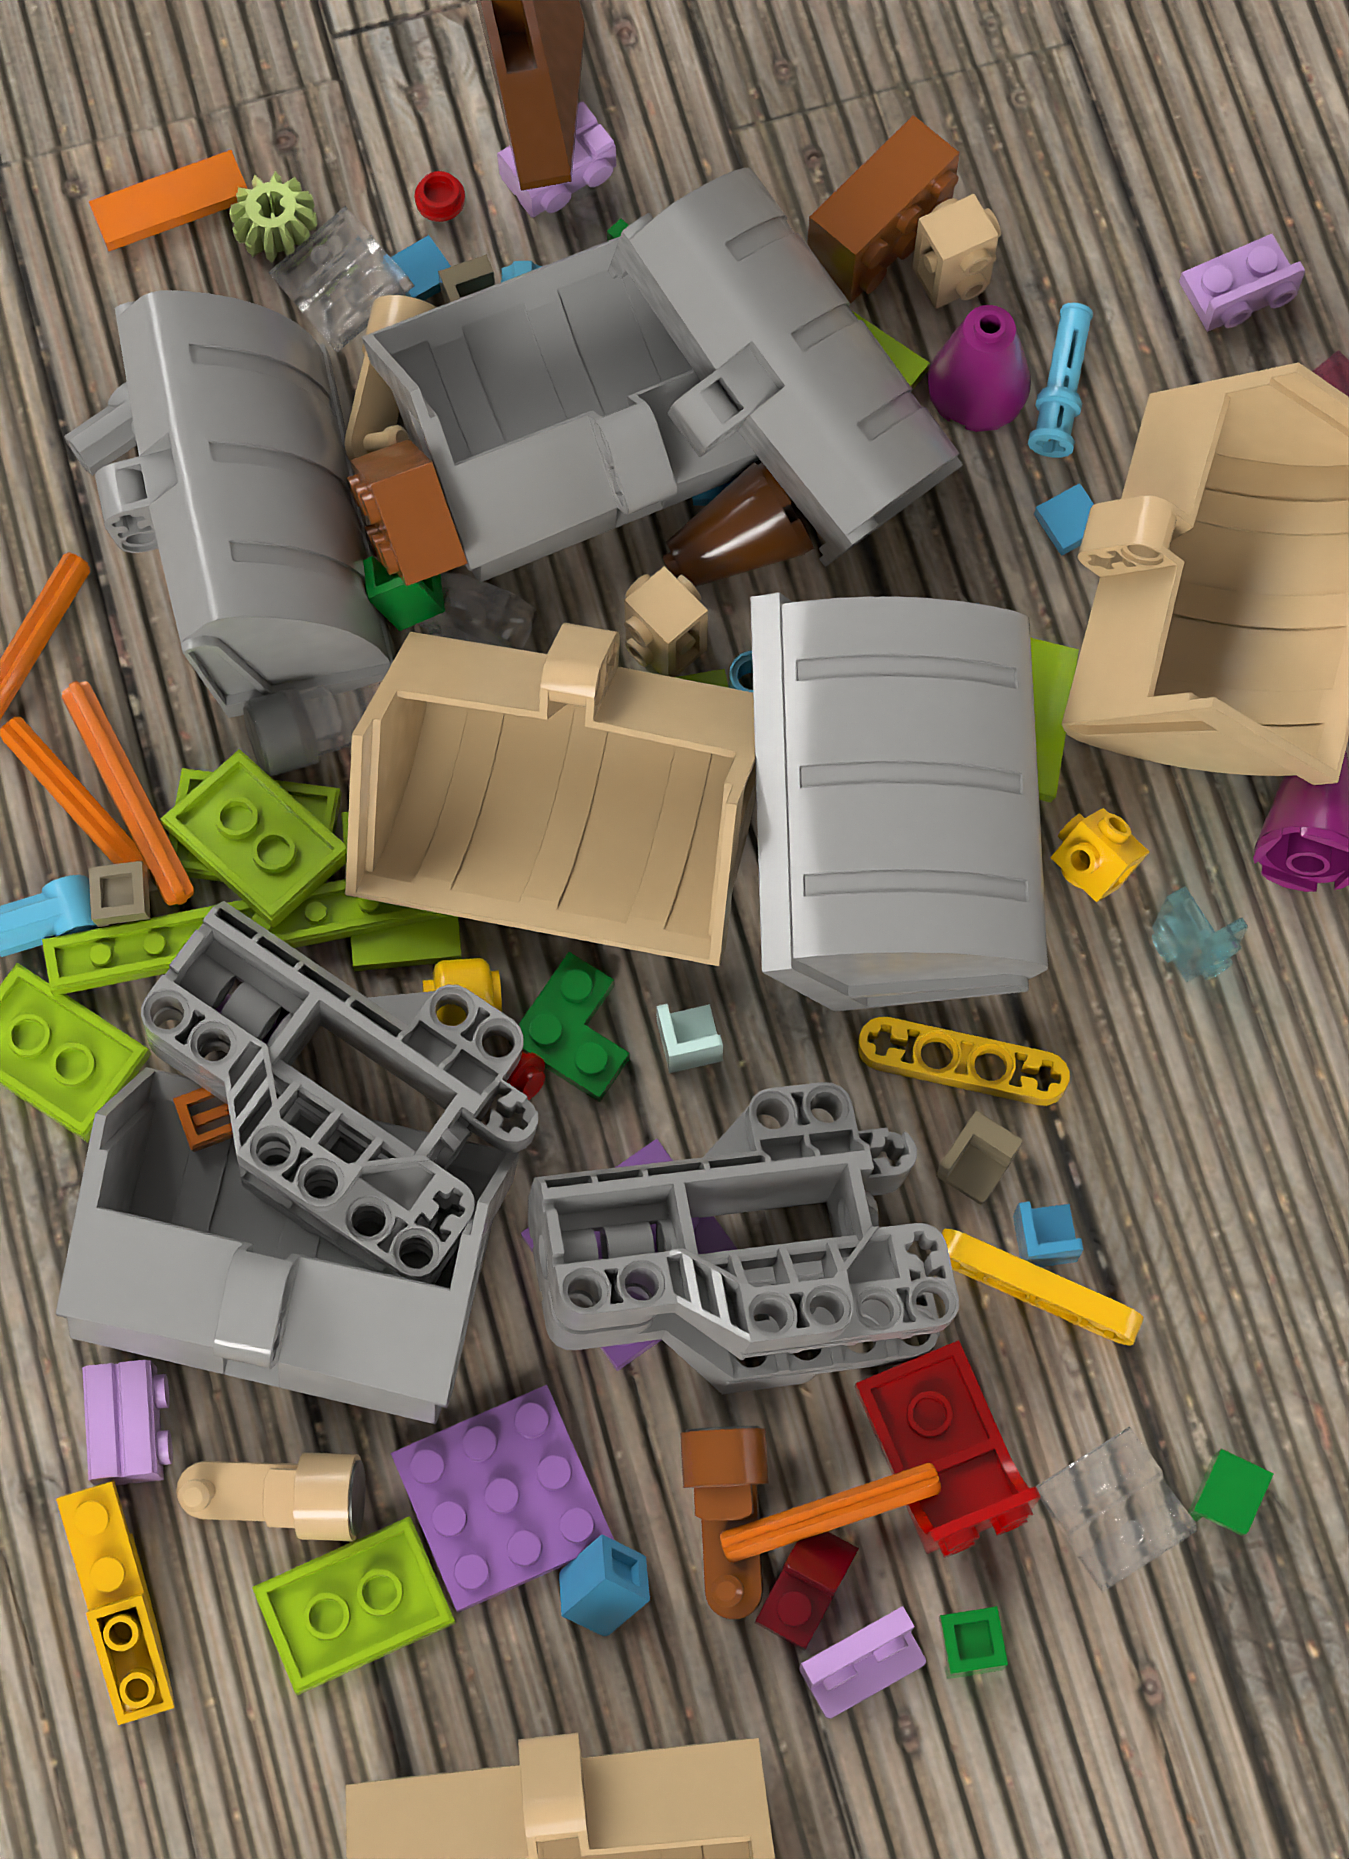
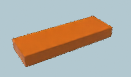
M228 150L89 201V204L109 252L230 208L232 204L238 203L236 197L238 187L248 188L232 150Z

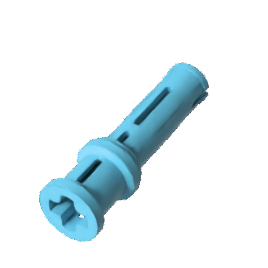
M1067 303L1060 309V321L1047 387L1037 394L1035 406L1039 411L1036 429L1030 433L1028 439L1029 448L1042 456L1062 458L1069 456L1074 450L1075 441L1071 433L1074 418L1080 415L1082 401L1077 393L1084 360L1090 321L1093 317L1092 309L1084 304Z

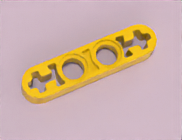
M877 1017L869 1020L863 1026L859 1035L858 1052L861 1060L868 1067L875 1070L1033 1105L1048 1106L1056 1103L1064 1095L1070 1081V1071L1066 1062L1054 1053L892 1017ZM880 1032L890 1033V1042L892 1044L906 1047L908 1036L917 1038L911 1053V1063L902 1061L906 1050L889 1048L886 1056H880L875 1054L876 1045L867 1042V1040L877 1039ZM931 1042L945 1044L952 1054L951 1063L941 1069L928 1067L921 1057L922 1048ZM986 1053L999 1056L1005 1064V1074L995 1081L981 1078L975 1070L976 1059ZM1016 1059L1025 1061L1021 1069L1023 1073L1035 1075L1038 1074L1040 1067H1048L1051 1069L1050 1077L1059 1080V1084L1051 1083L1047 1091L1037 1089V1080L1026 1076L1020 1077L1018 1087L1009 1085L1016 1069Z
M945 1228L942 1230L941 1234L947 1244L952 1270L1106 1339L1123 1345L1131 1346L1134 1344L1144 1317L1134 1309L970 1235L953 1229Z

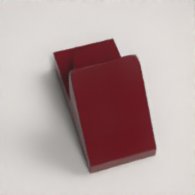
M829 1531L797 1541L757 1616L755 1624L805 1651L859 1548Z

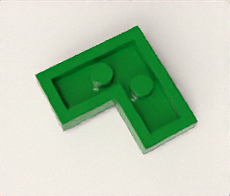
M568 952L518 1024L523 1034L522 1051L526 1054H537L544 1060L546 1069L593 1099L601 1102L630 1059L628 1051L587 1026L615 986L614 979L571 952Z

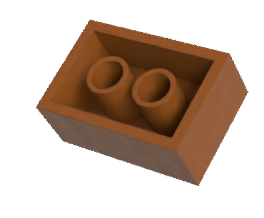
M914 115L809 216L807 245L850 304L863 291L867 294L874 291L884 279L887 273L886 268L897 258L904 260L915 250L919 218L930 214L940 203L953 198L954 187L959 179V176L956 174L960 152Z
M410 439L350 460L355 475L347 477L350 491L357 507L361 508L363 515H367L371 523L364 527L374 555L378 556L382 566L385 565L389 575L397 573L405 585L408 586L468 564L433 463Z

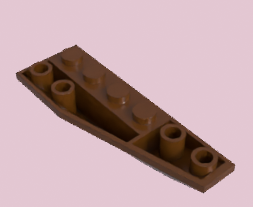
M476 0L521 191L572 182L585 36V22L579 0Z

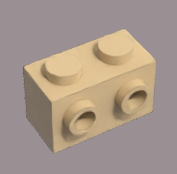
M975 194L960 200L955 198L948 199L937 205L930 214L919 218L912 269L936 309L959 298L961 300L972 299L981 294L990 284L993 264L996 261L997 242L1001 236V230L994 213L989 208L983 209Z
M665 566L652 577L649 574L641 576L629 587L625 595L626 599H624V626L626 628L627 640L625 646L628 652L641 666L646 667L650 664L660 675L676 677L707 651L708 610L700 602L701 596L698 590L686 577L680 575L676 578Z

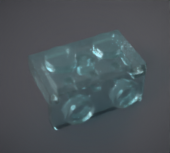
M1184 886L1166 897L1152 928L1154 931L1152 940L1162 959L1167 963L1173 961L1186 983L1201 974L1205 980H1209L1221 974L1233 964L1231 957L1242 948L1240 942L1248 929V925L1242 917L1215 932L1187 887Z

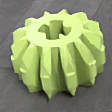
M276 171L272 175L270 182L263 183L260 178L254 175L252 180L253 189L238 187V192L236 193L238 203L232 204L229 214L231 221L234 223L232 228L234 237L239 243H245L247 252L252 257L265 250L266 258L273 263L277 252L284 251L293 260L296 253L294 245L309 247L311 241L309 231L316 230L318 221L316 213L313 211L315 207L313 197L309 194V191H302L300 182L295 177L282 184L281 176Z

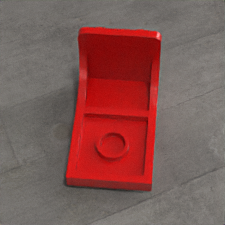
M959 1340L855 1383L856 1392L892 1475L926 1463H931L936 1468L941 1483L940 1493L906 1505L926 1554L940 1549L944 1558L952 1556L974 1546V1541L980 1538L979 1532L993 1527L996 1536L1026 1524L1028 1522L1027 1518L1034 1515L1032 1509L1041 1498L1037 1486L1028 1487L1017 1470Z

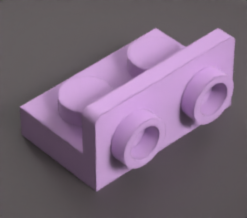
M1270 234L1182 272L1179 283L1208 332L1222 325L1226 328L1235 327L1247 320L1252 312L1268 305L1271 308H1278L1287 304L1297 295L1305 269L1301 262L1290 265L1273 234Z
M903 1606L801 1663L799 1670L826 1718L831 1719L925 1665L926 1658L911 1633L915 1626Z

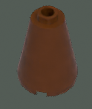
M759 460L753 462L666 541L670 552L662 556V559L668 570L676 578L682 575L697 587L805 555L814 547L801 520L797 518L786 492L762 461Z

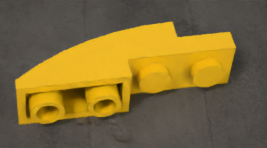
M111 1480L56 1498L88 1608L86 1616L117 1724H125L175 1708L165 1656L133 1534L129 1533L115 1481Z

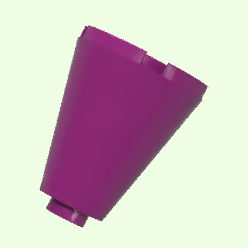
M983 305L973 309L933 359L928 376L930 400L940 416L950 422V419L957 423L965 425L966 430L974 432L997 430L1012 422L1019 415L1020 410L1029 397L1031 375L1018 331L1012 316L1001 307Z
M1346 751L1338 783L1312 785L1297 775L1283 776L1254 848V863L1259 862L1262 865L1261 874L1267 880L1285 888L1304 892H1317L1318 883L1334 882V890L1349 886V761Z

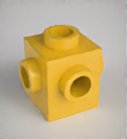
M1102 808L1086 818L1080 813L1072 818L1058 834V838L1063 843L1050 858L1061 868L1063 876L1069 883L1083 889L1091 898L1098 902L1119 889L1150 851L1131 834L1129 825L1122 818Z

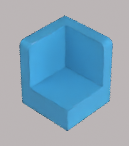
M1030 1201L1018 1203L1013 1214L1021 1259L1039 1267L1075 1263L1078 1261L1084 1249L1082 1239H1076L1070 1204L1032 1209Z
M603 1534L585 1548L577 1558L562 1568L559 1573L561 1616L602 1636L610 1635L650 1601L646 1556Z

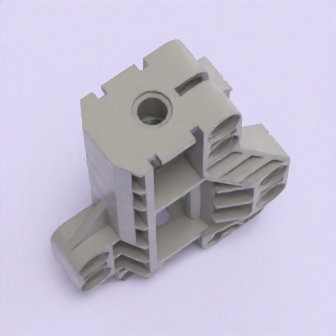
M225 901L213 906L203 919L202 926L199 930L196 929L169 965L170 969L165 975L162 974L142 1003L141 1018L151 1050L157 1057L228 1105L242 1187L308 1232L322 1236L370 1270L411 1280H422L420 1282L434 1285L458 1252L462 1232L475 1210V1199L472 1191L465 1183L447 1172V1168L458 1156L467 1139L473 1133L504 1152H518L525 1149L532 1142L536 1133L538 1111L535 1110L534 1105L527 1099L525 1094L506 1082L521 1058L523 1034L520 1027L501 1011L459 985L447 984L439 987L436 991L367 998ZM237 978L243 983L231 995L220 1014L215 1009L225 999ZM454 1004L465 1011L467 1018L457 1026H447L438 1020L436 1012L442 1006ZM284 1010L288 1015L279 1024L266 1045L261 1040L275 1024L281 1011ZM168 1020H178L181 1022L171 1029L159 1028L163 1022ZM320 1025L445 1109L417 1151L291 1067ZM500 1035L511 1042L513 1050L507 1056L501 1058L493 1057L484 1051L483 1041L490 1036ZM213 1051L228 1053L223 1059L218 1061L204 1059L207 1054ZM499 1093L503 1097L497 1100L496 1112L491 1109L489 1123L484 1125L481 1121L485 1117L494 1098ZM514 1113L523 1114L521 1125L525 1128L524 1130L514 1127L508 1133L501 1129L503 1123L502 1116L509 1119ZM301 1115L319 1126L311 1138L294 1128ZM341 1142L361 1155L356 1162L347 1164L334 1155ZM273 1163H282L278 1166H268ZM319 1194H327L330 1196L325 1199L314 1198V1196H317ZM450 1208L455 1209L458 1215L450 1214L440 1226L439 1232L443 1235L439 1239L434 1233L437 1226L436 1216L438 1212L446 1214ZM363 1221H374L383 1230L374 1236H363L354 1228ZM415 1238H421V1239L427 1241L428 1243L423 1242V1241H421V1240H417V1239H415ZM410 1252H419L424 1254L430 1263L423 1268L412 1269L407 1267L401 1261V1258Z
M819 1082L768 1088L759 1091L752 1098L745 1111L704 1157L534 1177L528 1196V1227L530 1238L533 1239L534 1246L532 1250L539 1291H542V1308L549 1338L556 1346L565 1350H582L662 1339L721 1394L797 1385L808 1382L821 1373L904 1363L929 1353L935 1346L940 1336V1331L944 1330L952 1322L959 1309V1297L946 1241L935 1227L926 1223L879 1227L878 1208L873 1198L874 1195L894 1192L903 1184L917 1159V1147L914 1140L907 1132L904 1131L900 1135L896 1132H889L888 1127L858 1131L849 1094L841 1086L834 1083ZM816 1108L827 1111L832 1116L834 1122L825 1123L817 1120L811 1110ZM769 1115L779 1122L781 1128L769 1129L764 1127L758 1121L757 1116ZM883 1151L886 1152L888 1158H878V1156ZM889 1160H894L896 1166H890ZM826 1202L833 1238L698 1254L691 1218ZM652 1224H656V1244L658 1250L656 1253L650 1227ZM595 1231H601L600 1243L602 1259H599L598 1257L597 1241L594 1234ZM913 1241H918L921 1249L931 1250L925 1262L916 1254L907 1252ZM933 1293L938 1295L945 1304V1315L939 1319ZM754 1315H757L758 1321L756 1322L754 1320ZM927 1334V1341L920 1346H911L902 1340L916 1335ZM873 1341V1348L866 1353H856L847 1347L857 1343ZM811 1349L814 1359L809 1361L801 1360L795 1357L793 1353ZM736 1357L740 1360L757 1357L759 1366L755 1368L745 1367L736 1360Z

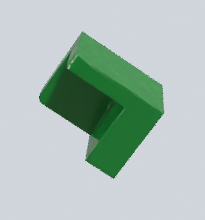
M374 556L363 560L368 600L399 631L445 612L440 574L406 586L398 574L389 575L387 569Z
M1221 1448L1212 1457L1186 1517L1196 1522L1204 1517L1239 1535H1245L1250 1530L1274 1473Z
M998 1606L939 1616L947 1665L944 1667L946 1679L1003 1671L1008 1666Z

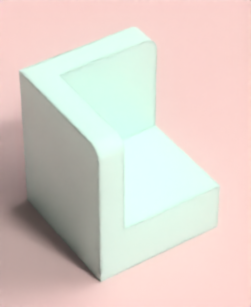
M668 1004L656 1006L657 1025L669 1073L723 1061V1043L721 1035H717L710 1004L674 1013L669 1012Z

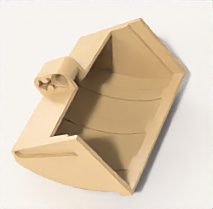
M1300 363L1150 393L1122 497L1119 500L1097 503L1090 508L1078 552V560L1098 575L1100 579L1062 720L1064 731L1071 738L1094 747L1171 766L1240 775H1297L1312 785L1338 783L1349 738V397Z
M570 623L562 624L548 654L410 632L352 733L345 895L720 966L726 949L732 891L756 798L753 692L618 667L619 632Z
M579 1733L518 1739L520 1764L374 1780L346 1785L347 1859H775L759 1738H744L582 1757Z

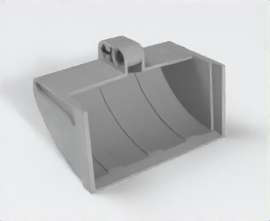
M741 168L724 174L675 201L655 218L650 213H647L622 231L608 268L609 274L613 279L618 276L620 279H623L629 274L701 380V382L676 400L667 414L699 457H702L738 431L826 542L819 548L823 554L819 560L825 567L963 465L957 457L960 454L928 409L925 406L922 407L911 393L912 387L862 320H858L849 308L850 303L801 235L795 233L789 226L787 216L751 168Z
M620 237L362 337L371 365L393 392L411 441L433 463L468 563L465 566L469 571L473 572L478 582L486 581L731 482L753 462L760 460L738 431L711 451L699 457L667 414L672 404L701 382V380L629 274L623 279H620L619 276L613 279L609 274L608 268Z
M160 290L143 295L136 301L123 303L115 307L139 456L103 466L96 472L95 479L104 526L117 546L125 552L140 553L159 549L182 653L228 718L244 715L243 707L281 695L286 698L289 705L380 686L395 659V653L387 618L368 600L363 560L373 556V552L364 529L367 526L365 516L361 508L357 507L347 482V477L355 475L345 450L346 428L332 363L325 344H318L311 334L299 324L276 311L237 298L210 293Z
M781 593L750 597L762 972L834 1012L1027 992L1029 990L1028 980L1048 969L1029 617L1013 610L989 605L933 598L849 597L792 602Z
M145 1067L95 1113L56 1309L57 1316L67 1318L70 1338L436 1424L442 1407H448L452 1396L493 1219L513 1183L519 1153L504 1152L495 1147L466 1141L458 1156L447 1168V1172L465 1183L472 1191L475 1199V1210L462 1232L458 1252L433 1285L420 1282L422 1280H411L370 1270L322 1236L308 1232L242 1187L234 1137L196 1152L191 1151L173 1098L202 1088L188 1077ZM214 1097L189 1107L191 1116L223 1105L225 1102ZM230 1115L196 1128L198 1135L231 1123ZM301 1115L294 1128L311 1138L319 1126ZM369 1119L415 1151L418 1150L430 1133ZM342 1142L334 1153L335 1156L347 1164L356 1162L361 1156ZM273 1163L268 1166H278L282 1163ZM319 1194L317 1196H314V1198L317 1199H325L327 1197H330L327 1194ZM450 1208L446 1214L438 1212L436 1216L437 1226L434 1233L439 1239L443 1235L439 1232L440 1226L450 1214L458 1215L455 1209ZM363 1221L354 1228L363 1236H374L383 1230L374 1221ZM415 1238V1239H417V1240H421V1241H423V1242L428 1243L427 1241H425V1240H423V1239H421V1238ZM410 1252L401 1258V1261L412 1269H420L430 1263L429 1259L419 1252Z

